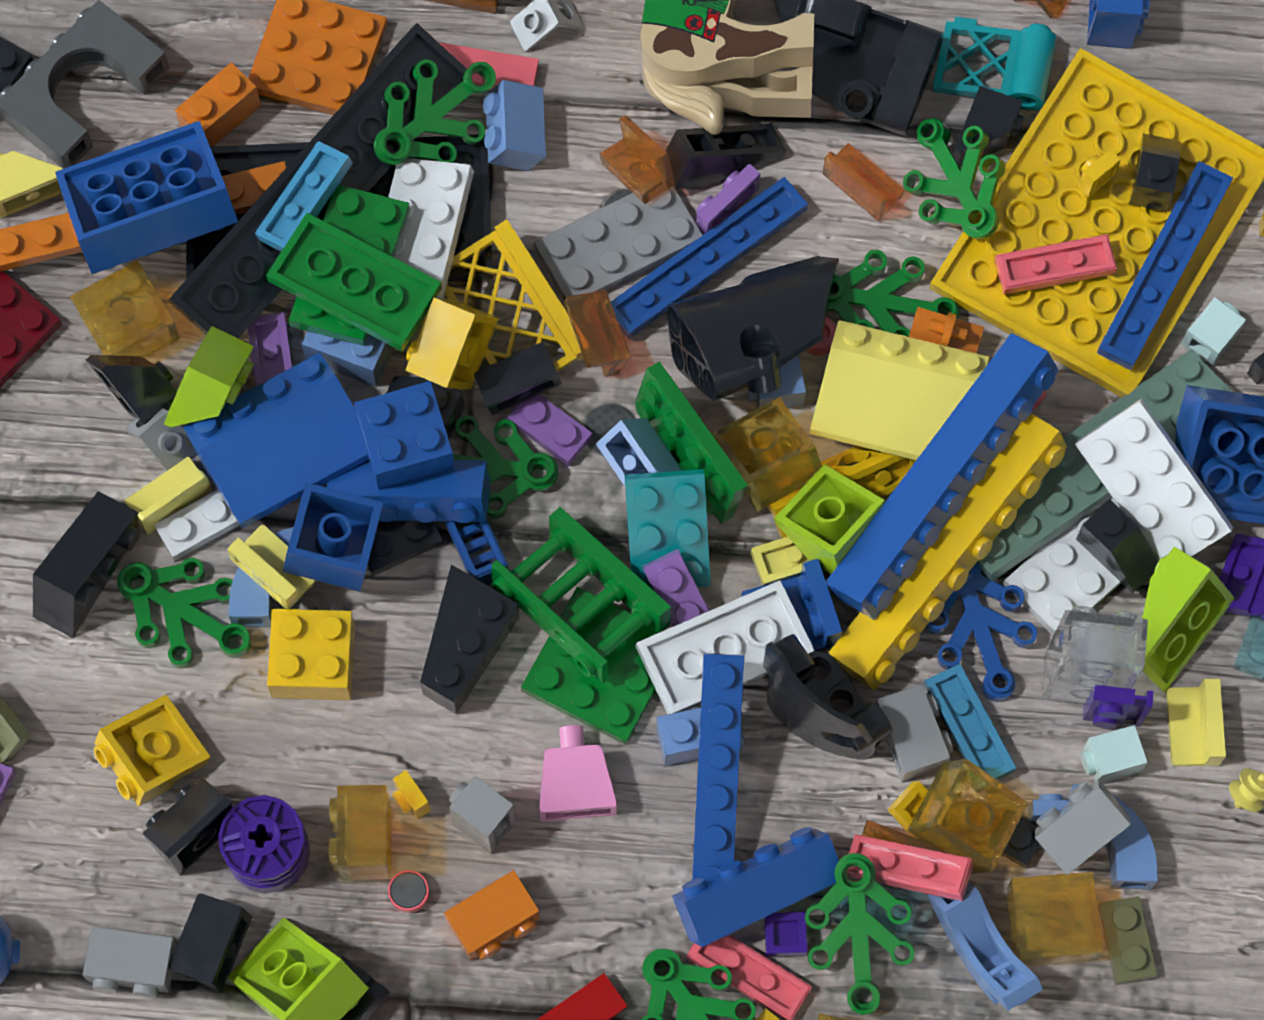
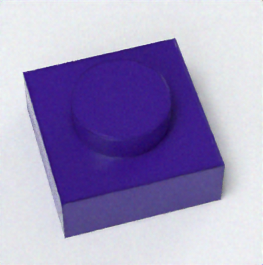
M806 912L773 913L764 917L766 957L807 955Z

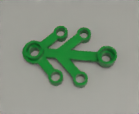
M421 60L413 69V76L417 81L414 120L404 128L403 109L404 103L409 98L410 91L403 82L396 81L391 83L384 93L385 100L389 104L387 128L381 130L374 140V151L379 160L388 165L401 164L409 156L448 163L455 161L457 151L454 145L449 142L432 145L412 141L423 132L461 137L467 144H476L482 140L485 135V127L480 121L469 120L468 122L442 119V117L472 93L484 94L490 90L496 82V73L493 67L486 62L473 63L464 72L463 82L431 106L433 82L438 75V67L432 60ZM421 66L430 68V78H425L421 75ZM473 74H479L483 78L482 86H477L473 83ZM392 88H398L402 91V100H396L392 97ZM468 126H474L478 130L477 138H472L468 135ZM392 140L398 145L396 153H391L387 150V141ZM440 148H445L449 151V160L445 161L439 157L438 152Z
M936 118L924 120L917 128V139L922 146L934 153L948 180L928 178L921 172L912 170L905 175L903 187L915 196L927 193L958 198L964 209L944 208L937 201L927 199L919 207L918 213L920 218L931 225L938 224L939 222L962 225L963 231L974 239H983L991 236L999 225L998 213L992 206L999 178L1005 172V163L993 154L986 155L981 159L983 149L989 142L988 133L975 125L965 130L963 142L967 146L962 168L960 169L948 147L951 137L949 127ZM934 128L932 135L928 137L929 132ZM980 133L979 140L972 144L973 137ZM996 162L995 169L992 172H988L989 166ZM979 166V171L984 175V179L977 198L972 188ZM919 178V184L912 188L913 182ZM935 207L934 214L928 217L929 210ZM982 214L980 222L975 224V221L978 218V216Z
M880 250L869 251L865 255L863 263L844 275H834L832 287H835L838 293L829 295L826 310L835 311L842 321L874 328L870 321L860 320L850 304L864 306L882 331L909 337L910 330L899 326L888 311L915 316L917 307L939 313L938 308L947 307L951 313L957 314V319L960 313L957 303L947 297H941L933 302L891 295L909 282H918L923 277L925 270L924 262L915 256L906 258L900 270L869 290L853 288L870 275L878 276L885 271L887 257ZM870 259H879L882 265L872 267L868 261ZM914 265L920 271L917 274H911L906 268Z
M465 415L457 420L455 429L458 438L469 442L481 457L453 454V460H486L491 485L503 476L517 478L500 493L494 492L489 495L488 506L495 500L503 504L502 508L498 511H493L488 507L487 516L490 518L499 519L503 517L507 512V506L529 489L545 491L556 483L559 473L556 461L545 453H533L518 435L517 427L512 421L501 420L497 422L494 427V438L498 444L509 446L519 461L504 460L479 430L478 422L474 417ZM464 424L474 426V430L467 434L463 433L460 428ZM502 428H509L513 431L512 435L507 438L501 437L498 433ZM537 468H542L546 471V475L543 478H535L532 472Z
M188 558L182 564L155 570L141 562L128 564L120 571L117 578V586L120 593L126 599L133 601L138 626L135 631V637L142 647L153 648L161 639L159 629L152 623L150 599L163 607L170 643L168 658L174 667L186 668L193 661V652L190 646L186 644L181 619L217 640L222 652L228 657L239 658L249 651L251 637L243 625L231 623L224 626L192 606L214 600L222 604H229L230 594L220 596L218 590L224 585L231 587L233 582L231 579L220 578L214 584L170 593L159 585L182 579L189 584H197L203 580L205 569L200 560ZM197 566L199 567V572L195 576H188L185 574L188 567ZM135 578H143L145 580L141 588L135 589L131 587V583ZM145 630L155 631V635L151 640L145 641L141 639V635ZM232 638H241L243 643L239 648L233 649L228 646ZM186 650L187 657L184 660L177 661L174 659L176 651Z
M849 853L843 856L835 867L834 876L836 883L819 903H814L808 907L805 913V921L813 929L824 928L830 920V912L847 895L850 912L822 943H818L811 948L808 954V961L817 970L828 968L833 961L834 954L851 936L855 983L851 985L848 991L847 1001L854 1012L866 1015L874 1012L881 1000V991L878 985L872 981L868 935L890 953L892 961L897 965L904 966L911 963L915 955V947L911 941L899 939L866 910L865 894L887 911L888 919L897 925H902L909 921L912 907L906 899L894 897L875 880V866L867 856L860 853ZM852 866L860 867L863 871V877L859 880L851 879L848 875V869ZM897 904L903 905L907 909V915L904 918H896L892 914V907ZM815 909L822 910L825 914V920L821 923L814 922L810 917V912ZM900 945L908 947L910 956L906 959L898 958L895 954V948ZM817 950H824L828 954V961L825 963L816 962L813 953ZM862 988L869 989L872 993V999L868 1002L861 1001L857 996L858 990Z
M664 948L652 951L645 958L642 972L646 982L652 987L647 1015L642 1020H663L662 1016L668 991L678 1004L675 1020H709L705 1014L734 1020L755 1019L756 1008L748 999L742 998L732 1002L691 995L682 983V981L709 984L716 991H724L732 983V974L727 967L715 965L712 968L682 964L680 957L675 952ZM663 961L669 963V973L666 976H658L655 972L656 965ZM717 971H724L727 974L726 983L720 986L715 985L712 982L713 974ZM747 1004L751 1007V1015L748 1018L740 1019L737 1017L736 1009L739 1005Z

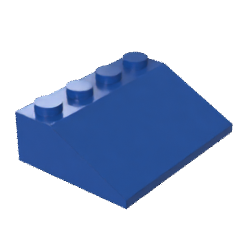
M200 121L55 172L78 242L91 274L112 269L125 262L148 256L153 252L187 242L195 237L221 230L238 222L225 183Z
M320 352L239 395L233 405L226 402L219 416L183 425L198 459L242 529L301 497L306 482L321 486L369 460L356 418L355 408Z
M1187 385L1176 423V447L1227 519L1264 524V397Z

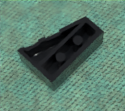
M97 491L33 573L34 618L74 638L127 550L130 551L139 539L140 530L138 529L137 511Z
M452 564L420 684L424 696L452 713L457 714L517 623L520 615L519 605Z

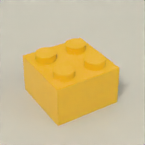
M434 297L429 310L421 322L423 326L418 339L413 340L408 348L406 360L409 362L406 371L446 388L471 390L475 381L474 373L479 371L499 318L459 301Z
M272 609L267 687L272 698L351 700L355 621L352 611Z

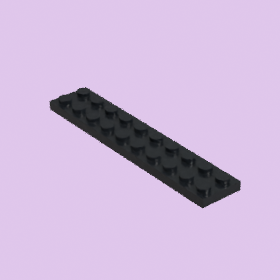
M416 22L167 301L205 335L213 326L239 339L282 290V288L268 282L266 276L281 251L260 241L255 232L318 141L348 155L353 162L339 185L369 192L392 166L379 160L374 151L375 137L381 130L387 128L389 104L384 96L386 88L396 81L405 83L409 88L410 95L404 103L403 109L404 128L414 120L417 81L413 76V69L421 60H432L438 67V75L433 82L431 106L463 82V75L467 68ZM421 66V75L425 78H430V68ZM392 88V97L396 100H402V91L398 88ZM392 140L386 142V148L389 152L396 153L398 151L396 142ZM331 196L322 208V210L317 215V218H319L322 221L324 219Z

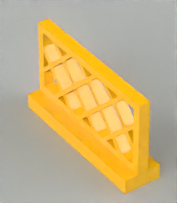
M508 219L494 227L495 231L453 257L450 270L459 267L469 269L470 273L466 290L450 287L447 283L445 295L449 300L458 301L455 294L464 296L463 303L468 305L470 297L490 301L488 314L492 316L496 303L517 307L512 328L496 324L495 330L511 333L506 354L490 351L487 347L484 356L490 365L497 363L495 358L505 359L512 356L516 335L537 339L536 344L542 343L543 340L558 343L566 356L553 363L557 372L574 361L578 360L579 362L591 354L586 341ZM495 243L502 254L498 270L477 265L480 251ZM473 256L472 264L465 263L466 260ZM505 262H507L513 273L504 271ZM476 271L497 275L492 296L471 291ZM502 277L519 281L522 287L518 301L497 297ZM526 294L533 304L524 303ZM522 308L539 312L542 317L539 333L518 329ZM546 325L553 336L544 335Z

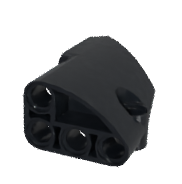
M774 0L781 23L803 13L815 14L812 94L841 110L849 117L905 136L926 88L942 44L944 33L907 19L903 20L872 9L869 5L855 0ZM855 91L864 92L868 99L867 106L860 112H853L848 106V98Z
M811 257L751 274L736 286L669 304L666 311L670 347L677 369L713 401L747 390L758 394L778 390L782 384L780 367L823 339L828 299L834 275L839 266V258Z
M791 634L775 644L772 642L766 644L763 667L770 676L767 703L779 721L799 738L823 751L858 760H866L874 756L880 746L881 739L893 732L891 723L877 703L872 702L869 705L864 703L835 659L825 652L807 653L795 634ZM816 666L824 667L828 671L829 676L823 680L814 679ZM835 698H843L850 703L851 709L847 712H837L831 707L830 702Z

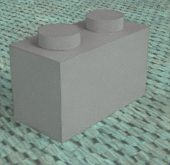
M922 684L877 699L876 703L883 710L893 728V732L887 735L885 740L901 782L947 767L950 760L949 754L953 753V746L947 731L940 732L935 717L939 716L937 703L932 694L926 695Z
M476 776L468 784L464 781L460 783L449 799L452 803L449 808L453 826L490 854L493 853L516 823L514 805Z
M1099 779L1091 785L1087 781L1083 782L1068 795V798L1071 800L1060 810H1057L1056 807L1050 808L1036 821L1039 826L1035 829V839L1066 875L1131 825L1130 815Z
M91 927L83 976L88 982L93 983V989L99 991L117 992V987L120 986L133 988V994L156 998L158 992H170L173 972L168 968L177 943L173 937Z

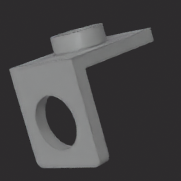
M534 0L510 21V25L524 51L532 50L558 27L575 30L583 27L570 0ZM557 4L566 10L570 19L560 12Z
M162 408L145 425L141 426L143 423L135 419L126 427V430L129 434L141 439L166 471H168L188 456L190 458L195 451L185 430L180 425L171 428L164 425L169 411Z

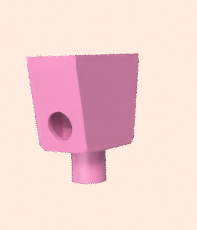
M568 725L559 728L561 748H550L544 752L539 804L541 822L617 815L616 798L601 745L585 746L583 726Z

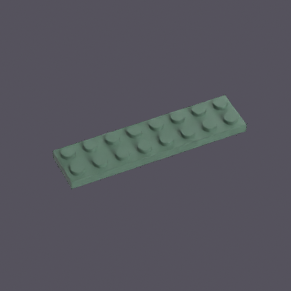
M1191 349L1137 386L1129 395H1124L1063 437L1067 448L1065 449L1062 461L1055 468H1050L1041 480L1037 493L1032 498L1024 501L1017 510L1014 522L1007 529H1002L994 539L988 555L976 562L980 569L991 581H994L1113 498L1075 444L1079 439L1142 398L1175 444L1177 418L1187 385L1232 391Z

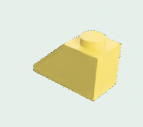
M15 151L6 154L0 153V217L4 218L62 194L55 172L63 168Z

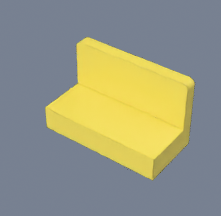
M188 456L125 499L124 502L126 506L138 512V522L149 535L156 530L154 524L200 500L210 493L212 488L205 473L199 471Z
M264 525L259 526L245 542L238 537L227 548L230 560L285 609H290L316 582V580L283 572L288 546Z
M1204 679L1199 687L1168 688L1166 691L1171 765L1174 767L1219 766L1226 757L1220 679Z

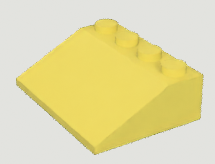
M838 320L809 434L917 460L986 368L989 357Z

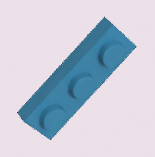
M318 141L255 232L257 238L263 243L282 251L306 213L317 217L352 166L353 162L350 157Z
M961 664L926 679L923 685L928 694L934 696L939 715L978 788L980 789L1015 772L1016 766Z

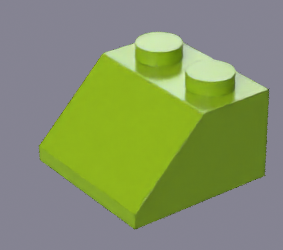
M211 326L187 367L164 425L171 428L217 417L226 402L233 405L254 366V363L248 361L254 346Z
M824 464L776 515L774 520L809 561L818 559L821 569L831 575L883 506L885 500Z

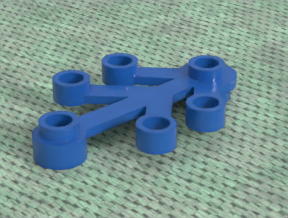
M975 563L969 571L965 584L959 590L953 591L945 601L943 611L940 614L944 619V623L936 626L929 622L926 628L932 633L943 632L949 623L948 613L960 595L965 611L948 643L939 649L937 662L946 670L960 664L962 658L961 651L971 632H973L987 672L982 683L983 693L991 701L1003 702L1012 695L1015 689V678L1009 670L1002 667L989 628L1011 638L1014 644L1021 648H1028L1033 645L1037 637V629L1030 622L1016 623L980 604L977 592L999 601L1004 610L1013 612L1022 606L1024 593L1018 586L1009 585L1004 587L982 576L979 565ZM1007 593H1014L1017 595L1019 602L1010 604L1005 600V595ZM1021 629H1026L1031 633V639L1022 640L1017 632ZM946 651H952L957 659L954 662H947L943 659L942 654ZM1003 677L1007 682V686L997 688L993 684V678Z

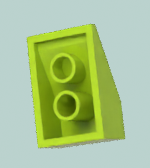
M1175 546L1168 555L1159 560L1155 567V572L1150 578L1133 663L1163 693L1167 691L1235 599L1210 568Z
M284 917L227 977L274 1020H340L349 1010L357 1005L359 999L369 989L341 958Z

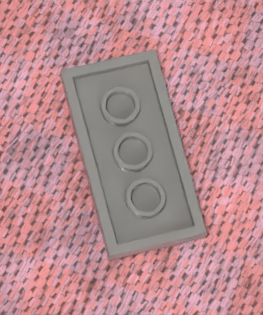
M666 176L534 241V248L568 308L572 309L668 261L700 238L702 233L670 179Z

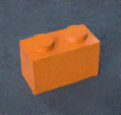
M231 62L179 105L175 112L180 127L200 121L209 146L212 147L261 107L257 87Z
M514 870L444 912L448 925L470 961L478 956L481 961L488 959L502 949L501 942L513 935L516 939L526 936L537 927L535 922L540 919L538 908Z

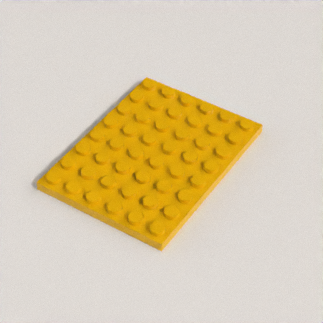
M1080 48L1006 163L1003 176L999 178L992 206L997 210L999 218L997 230L991 236L983 239L971 238L963 231L931 281L929 289L943 297L954 300L960 307L1008 334L1013 333L1048 351L1052 359L1117 396L1129 395L1140 385L1264 181V148ZM1143 133L1180 141V162L1175 189L1166 212L1129 204ZM1112 149L1121 159L1116 175L1091 196L1087 197L1078 188L1082 176L1080 171L1082 166L1092 156L1097 154L1101 157L1108 150ZM1198 161L1233 177L1232 182L1132 370H1129L1097 354V350ZM982 214L978 216V218L975 221V224L980 222ZM1108 234L1117 267L1115 274L1006 295L1003 294L995 263L996 255Z

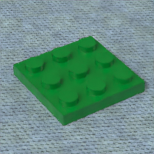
M577 586L560 618L566 622L591 601L595 595ZM610 604L577 634L593 648L626 620L631 613ZM642 626L605 659L608 661V680L603 684L593 675L591 677L585 676L576 666L574 658L549 636L521 685V691L626 745L656 691L635 646L637 642L658 633L650 626Z

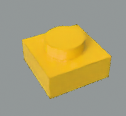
M1112 149L1108 150L1101 157L1097 154L1092 156L1080 170L1082 176L1078 188L1087 197L1091 196L1116 175L1121 159Z
M407 770L393 778L397 791L392 793V796L404 814L411 810L418 820L431 811L428 800Z
M920 781L911 782L887 809L913 839L921 838L945 811Z

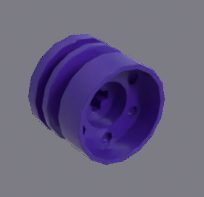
M267 795L248 797L234 805L223 818L218 834L220 852L235 879L247 889L264 894L280 892L295 884L306 871L311 855L309 838L295 809L282 799ZM262 833H267L270 840L265 841L263 848H258L255 840H260Z

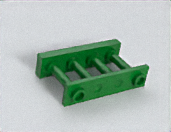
M559 507L549 515L550 539L511 572L498 560L491 564L492 587L497 592L516 602L525 614L574 658L576 666L585 676L591 677L593 675L603 684L608 680V661L605 658L642 626H650L657 633L664 631L671 624V606L564 509ZM567 550L576 559L577 564L537 597L522 583L559 551L565 552ZM587 575L589 577L594 575L604 584V589L570 619L564 622L550 607ZM622 600L631 609L632 614L592 648L577 633L611 603Z

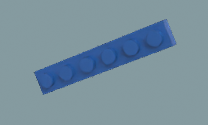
M1198 161L1103 338L1097 354L1132 370L1229 188L1233 177Z
M784 176L605 305V312L629 340L666 313L669 304L687 298L807 211L808 203Z
M703 652L692 880L711 878L719 874L718 869L721 866L734 861L744 654Z

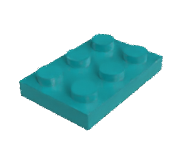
M704 470L624 475L630 570L654 591L643 570V566L679 549L697 586H711Z

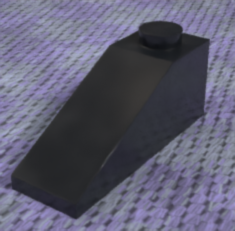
M772 123L723 126L721 132L716 135L709 133L704 128L678 129L675 131L660 161L675 189L702 187L724 180L736 170L741 172L748 164L755 168L783 157L787 150Z

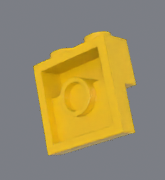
M167 694L99 729L94 742L96 745L94 747V755L98 763L103 768L109 766L118 777L116 779V786L119 793L126 800L133 798L138 807L172 789L175 781L208 764L210 755Z

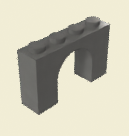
M100 0L91 8L84 9L78 15L76 23L66 33L59 34L51 43L50 49L40 59L33 60L27 66L24 75L14 85L7 86L0 94V115L2 120L63 169L75 165L93 147L88 131L54 103L57 86L64 76L81 66L102 65L116 71L145 94L170 69L165 52Z

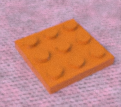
M276 0L248 79L257 87L258 95L334 115L370 75L388 24L387 17L325 0Z

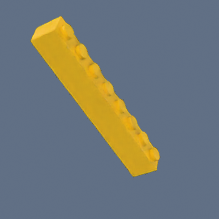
M1032 413L1025 421L1019 424L1011 435L1007 447L996 455L988 466L984 478L974 485L965 497L961 509L951 516L940 531L938 540L934 545L928 547L919 559L913 574L906 578L893 594L890 605L882 610L875 620L860 612L828 652L842 670L872 691H875L880 684H884L891 678L895 671V665L904 653L910 652L917 645L920 633L929 622L936 620L940 616L945 601L953 591L959 590L965 584L969 571L975 563L988 555L994 539L1002 529H1007L1014 522L1017 510L1024 501L1032 498L1037 493L1041 480L1050 468H1055L1062 461L1067 445L1058 429Z

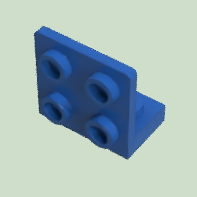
M814 559L802 564L801 575L781 580V583L812 644L814 652L833 647L840 639L842 629L819 560ZM768 585L745 590L742 592L741 597Z

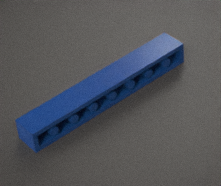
M1013 333L1009 335L827 579L826 584L839 600L873 620L876 619L882 610L890 605L893 594L902 582L913 574L919 559L928 547L935 544L942 528L951 516L961 509L965 497L974 485L984 478L988 466L996 455L1007 447L1011 435L1019 424L1030 416L1034 404L1042 393L1048 390L1054 383L1059 369L1048 351Z

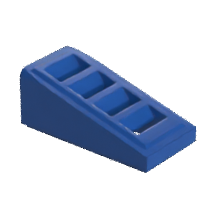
M487 518L486 522H476L460 530H457L455 526L460 524V522L444 521L467 574L488 586L493 582L491 564L494 561L498 560L509 570L507 561ZM480 532L484 534V536L465 544L462 541ZM489 546L490 551L470 558L469 554Z

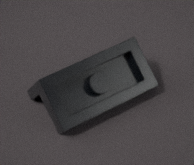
M538 343L474 373L482 397L492 416L562 384L544 343Z
M198 894L168 968L172 972L198 980L207 988L222 993L253 917L243 907L205 894Z

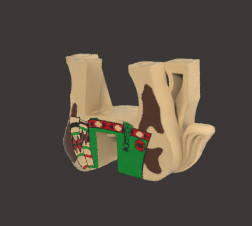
M645 0L640 33L642 75L644 85L654 99L664 104L676 114L697 123L713 135L719 134L723 128L724 107L736 109L751 116L811 118L815 14L803 13L793 19L773 25H750L734 20L735 0ZM799 67L791 71H777L781 68Z

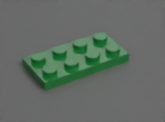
M338 185L332 193L323 221L394 257L410 211V205L408 202ZM296 297L288 320L290 327L362 346L365 345L368 333Z
M309 213L305 214L266 275L268 282L402 352L425 317L433 298H437L442 290V283Z
M659 361L646 369L635 399L636 411L640 418L648 420L682 471L704 470L706 511L710 515L714 514L719 523L722 524L734 517L748 485Z

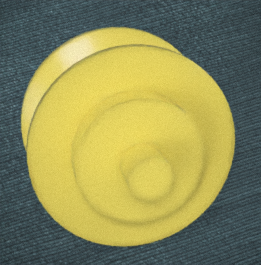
M1245 768L1240 772V780H1233L1229 784V791L1235 801V807L1243 808L1250 812H1259L1263 808L1264 772L1261 773Z

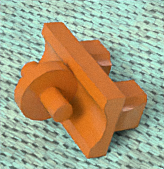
M917 307L909 337L977 354L984 327L957 319V314L949 312L947 316Z

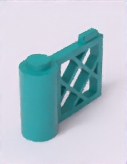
M955 17L954 22L946 21L933 92L975 98L979 86L985 87L979 79L995 69L1003 78L1001 89L986 88L1022 100L1020 109H1041L1045 103L1057 40L1056 34L1048 26L1039 23L1031 24L1020 31L977 25V19ZM952 35L969 36L974 44L958 54L951 45ZM996 39L1010 41L1009 50L996 59L986 47V45ZM980 50L989 63L973 72L964 60ZM949 53L953 57L950 60H948ZM1004 62H1006L1005 70L1001 66ZM957 64L968 76L959 83L943 82L945 72Z

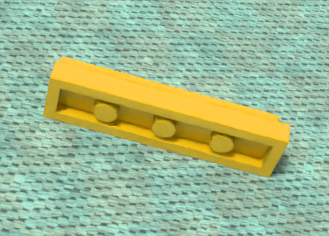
M854 446L758 490L761 501L772 513L774 519L825 464L882 498L895 490L916 460ZM852 462H859L853 466H846ZM784 493H791L780 499H774L775 497L780 496ZM775 523L779 536L781 538L788 537Z

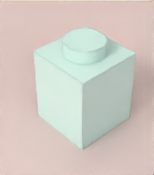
M1214 297L1187 330L1181 345L1189 351L1192 349L1204 362L1213 367L1238 336L1246 319L1241 317L1236 307L1227 302L1222 303Z
M1135 725L1090 737L1083 747L1084 752H1081V761L1086 774H1092L1094 781L1099 779L1102 783L1140 773L1148 763Z

